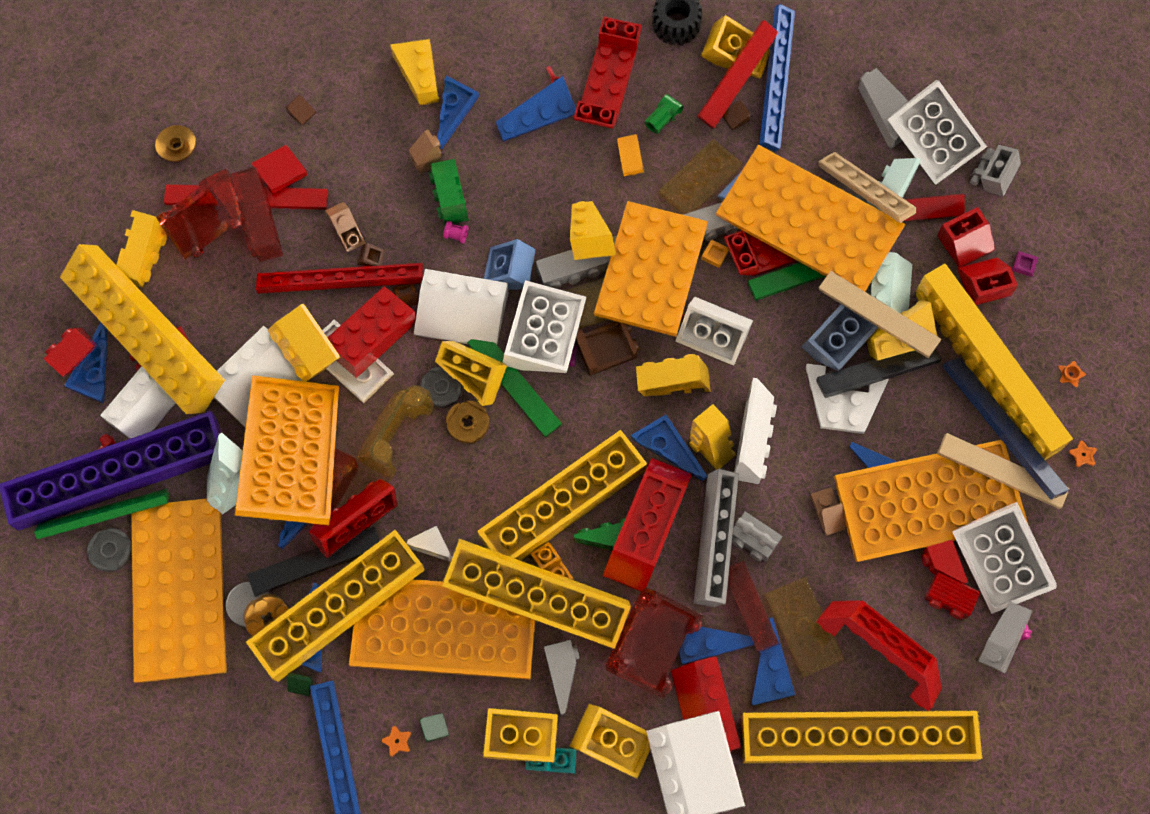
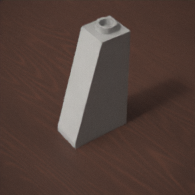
M876 68L861 76L858 89L888 147L892 149L903 140L887 119L909 101Z

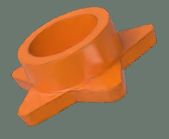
M1075 361L1067 366H1058L1062 373L1061 383L1070 382L1073 386L1078 387L1079 379L1086 375L1076 365Z
M1079 441L1076 449L1068 451L1074 457L1076 467H1080L1083 464L1095 465L1093 455L1097 449L1087 447L1083 441Z
M396 726L392 727L390 736L382 739V742L389 746L390 756H394L398 751H410L407 740L411 732H400Z

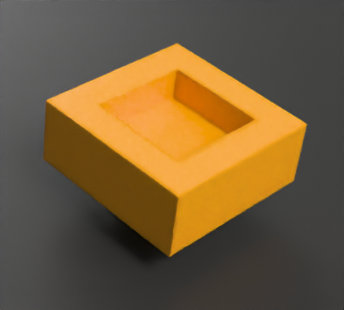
M711 239L701 260L720 268L729 253V249Z

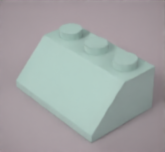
M894 159L891 166L887 165L882 173V177L885 178L880 183L903 198L921 159Z
M889 252L868 286V294L898 313L907 311L910 301L912 263L897 253Z
M223 433L218 435L207 474V501L221 514H224L236 505L243 450Z

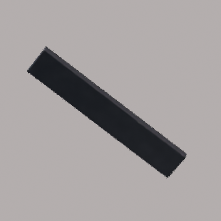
M936 348L929 358L914 350L881 360L874 359L817 377L816 382L824 397L828 398L940 363L942 358Z
M375 527L362 531L328 558L325 557L319 548L247 574L254 596L256 597L358 558L380 541Z

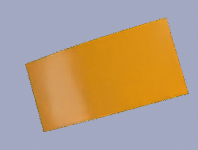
M637 134L617 138L624 176L644 172Z
M550 542L530 553L539 568L574 580Z

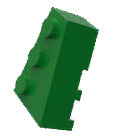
M455 159L431 163L432 172L428 173L431 184L436 185V189L432 191L435 202L439 201L440 207L437 208L439 220L443 219L444 225H446L447 221H451L452 224L469 221Z

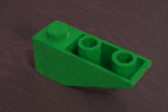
M626 518L621 519L620 523L613 525L610 522L603 523L598 526L599 528L590 530V528L580 529L577 531V534H574V541L612 551Z

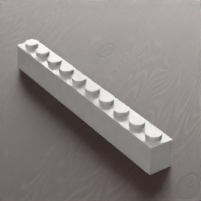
M722 203L683 214L708 221L703 240L711 241V239L714 240L720 234L730 235L739 229L716 216V212ZM614 236V237H613V242H614V244H615V241H616L617 236ZM569 250L537 260L536 269L542 285L559 289L563 284H576L582 278L588 276L589 278H595L601 272L607 271L611 256L574 260L573 251Z

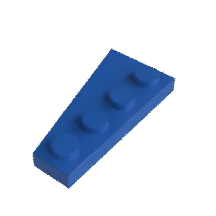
M560 77L496 121V126L503 142L575 115L576 107L564 77Z

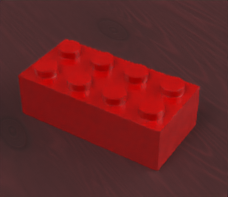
M384 286L327 337L340 356L336 361L357 378L415 325V311Z

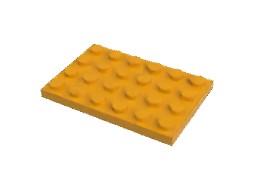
M627 201L614 244L616 255H612L610 258L594 316L676 337L708 221Z

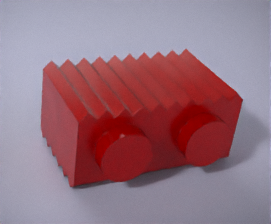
M938 572L934 575L924 599L929 601L928 604L938 610H941V608L950 611V616L962 620L963 618L967 619L972 614L980 592Z

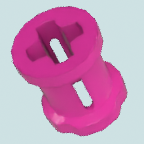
M447 221L443 238L459 240L460 243L464 244L469 227L466 225L464 227L452 224L451 221Z

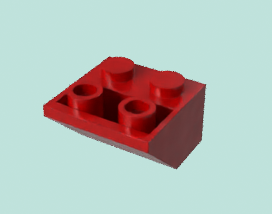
M978 207L942 224L937 234L958 268L995 250L990 224Z
M998 257L957 269L964 288L975 305L1011 296L1018 287L1011 267Z
M82 327L67 329L61 335L63 340L60 343L52 344L45 351L47 356L44 360L62 377L67 376L97 346Z

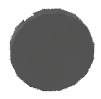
M440 366L429 370L421 379L420 390L422 397L433 407L444 408L451 406L462 395L463 385L458 380L453 379Z
M107 528L97 532L90 539L87 547V555L91 565L105 572L117 571L125 566L132 553V542L128 535L115 528Z

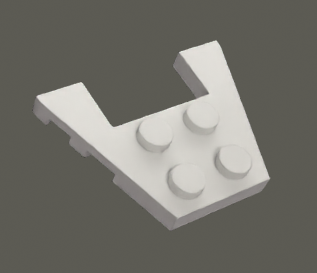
M806 364V372L820 428L864 434L889 379L870 384L868 392L850 390L825 398L816 379L819 376L825 375L826 366Z

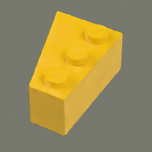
M430 39L391 44L393 58L419 105L439 102Z
M581 201L572 204L570 242L574 260L616 255L612 233L593 201Z
M132 210L131 217H134L131 230L127 229L125 233L126 236H129L126 248H121L116 265L135 286L143 288L144 283L150 280V270L153 264L158 262V252L161 246L166 244L167 235L155 216Z
M920 300L907 311L900 313L937 336L931 302ZM877 328L866 340L869 355L876 360L914 351V349L880 328Z
M442 341L435 360L453 379L458 380L467 392L475 396L482 406L493 404L507 364L455 341Z
M688 354L681 359L667 358L659 363L645 362L642 364L643 366L636 367L638 391L643 396L671 395V392L684 390L686 394L691 393V389L704 388L705 392H711L708 367L698 355Z
M713 404L693 420L689 445L696 453L700 452L715 470L720 469L736 456V453L731 449L734 443L728 439L731 436L729 422Z

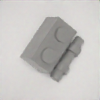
M998 145L996 151L992 148H987L986 152L981 155L978 167L971 174L970 184L977 186L979 181L982 180L985 191L1004 197L1021 161L1018 149Z
M744 512L733 528L732 544L739 549L744 547L750 551L749 555L759 562L761 560L766 562L783 536L747 512Z

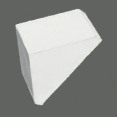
M437 526L408 539L406 543L412 550L449 562L451 561L452 557Z

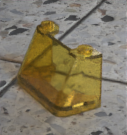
M412 385L394 392L358 451V459L364 466L391 480L393 479L397 469L392 465L393 451L389 443L405 416L416 420L420 415H431L435 406L429 390L418 385Z

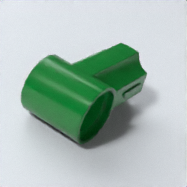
M666 94L660 100L657 109L645 120L646 127L653 133L658 134L671 120H675L674 117L678 113H682L684 106L669 94Z

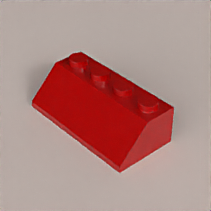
M382 479L369 483L364 488V491L358 495L351 496L345 505L335 508L330 512L329 525L314 524L311 530H309L311 540L326 558L330 557L358 534L398 506L395 488Z
M717 656L695 661L671 670L683 720L719 712L730 752L739 750L741 745Z

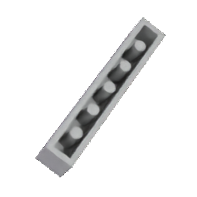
M717 469L707 474L694 593L695 604L709 607L726 604L738 473Z

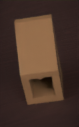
M429 130L424 131L409 149L410 158L419 174L432 169L431 163L441 162L440 157L442 153L439 148V140L436 135L432 136Z
M344 202L325 210L347 253L366 244L348 206Z

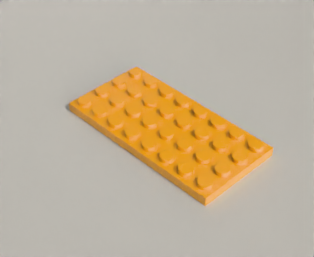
M760 145L753 152L716 212L717 217L827 277L830 271L863 291L867 290L905 226L903 222H897L879 209Z
M252 375L235 516L329 525L339 386Z
M1002 440L975 445L1010 461L1006 445ZM938 454L834 476L840 503L843 505L845 523L856 562L925 548L949 540L956 541L952 531L1015 502L1018 503L1027 521L1018 490Z
M207 498L170 502L131 513L134 682L141 683L227 673L221 513L209 504Z
M411 580L353 626L349 659L350 667L531 680L535 620L443 587V582Z

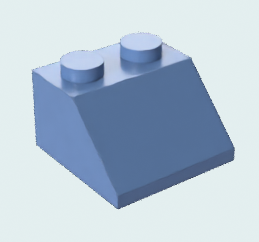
M518 239L490 247L484 279L508 283V289H522L525 280L530 281L536 249Z

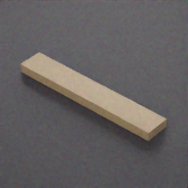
M836 152L819 161L821 169L897 222L901 223L916 213L915 206Z
M830 271L819 287V290L927 358L931 356L941 341L936 335Z
M948 433L944 435L937 452L942 457L1058 509L1063 507L1068 494L1067 492L1050 500L1024 467Z

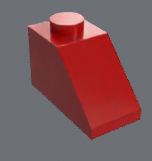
M953 540L927 546L923 550L921 555L922 562L925 567L929 568L931 573L937 574L940 572L963 584L968 582Z

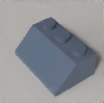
M840 304L801 348L815 361L839 371L878 327Z

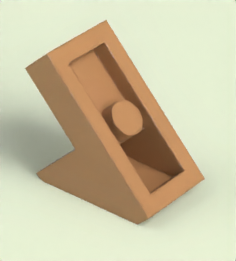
M832 488L810 495L826 536L847 529L842 503H837Z

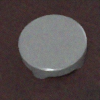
M244 582L234 587L226 600L228 616L233 622L242 627H246L243 620L246 606L252 600L254 601L261 596H254L250 582ZM267 612V615L265 616L262 615L261 618L265 621L269 616L270 612Z

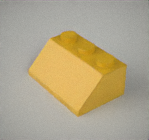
M301 304L282 317L267 330L270 333L271 339L281 349L284 358L290 362L296 375L303 382H307L320 374L340 358L304 304Z

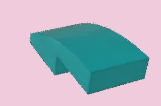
M555 748L554 762L526 761L525 770L575 774L577 750Z

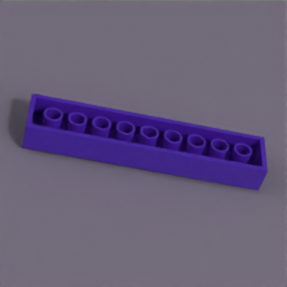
M212 411L0 483V493L8 525L19 531L209 465L218 435L222 433L218 419Z

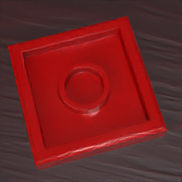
M287 145L251 163L253 169L272 194L308 175L306 169Z

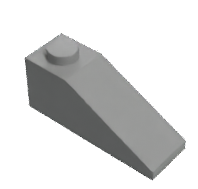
M1009 602L989 637L979 662L1005 674L1032 614V610Z
M571 640L544 647L561 717L566 716L576 670V659L580 658L577 645L572 646Z

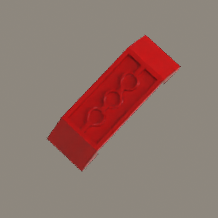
M603 17L599 30L598 46L582 100L578 101L574 120L614 128L619 117L637 54L642 25Z
M743 230L724 236L738 273L741 275L757 276L799 262L752 235L746 236Z
M651 458L603 574L604 577L642 593L645 592L692 476L691 473Z
M863 600L832 601L816 621L821 628L835 637L844 624L849 627L853 634L859 635L872 649L878 650L891 664L897 665L910 679L917 681L910 697L918 706L925 708L929 712L942 690L937 658Z

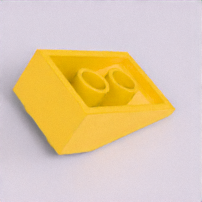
M725 15L713 24L701 56L714 65L729 69L753 32ZM770 46L750 76L761 78L769 57Z
M588 704L570 744V747L636 779L651 749L646 730L592 704Z
M488 708L483 758L554 762L558 714Z

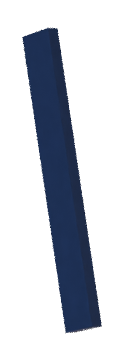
M961 358L945 362L942 366L1048 498L1052 500L1066 494L1069 491L1067 486Z

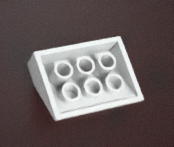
M935 80L887 119L914 157L921 159L920 165L935 185L987 147L938 80Z
M425 269L420 289L414 335L444 341H455L467 345V342L471 339L495 342L497 345L509 293L508 283Z
M525 280L504 353L503 363L509 367L526 371L567 373L586 297Z
M265 326L217 370L225 381L214 399L245 428L252 375L302 381L296 375L290 362L284 358L279 346L271 339L270 333Z
M753 378L746 399L734 473L739 474V481L759 484L761 478L765 479L767 466L763 465L764 458H768L770 452L767 438L772 437L774 425H770L771 417H775L777 405L773 404L774 396L757 378Z
M1017 502L952 531L991 614L1007 608L1009 602L1018 604L1056 589L1057 583Z
M719 712L646 731L668 814H717L745 806Z

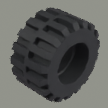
M656 0L653 7L652 27L654 34L657 33V38L660 40L663 37L664 43L667 44L668 41H671V45L674 46L675 42L683 45L685 40L689 43L691 42V37L695 39L700 31L702 6L699 5V0ZM671 14H681L686 19L674 21L668 16Z

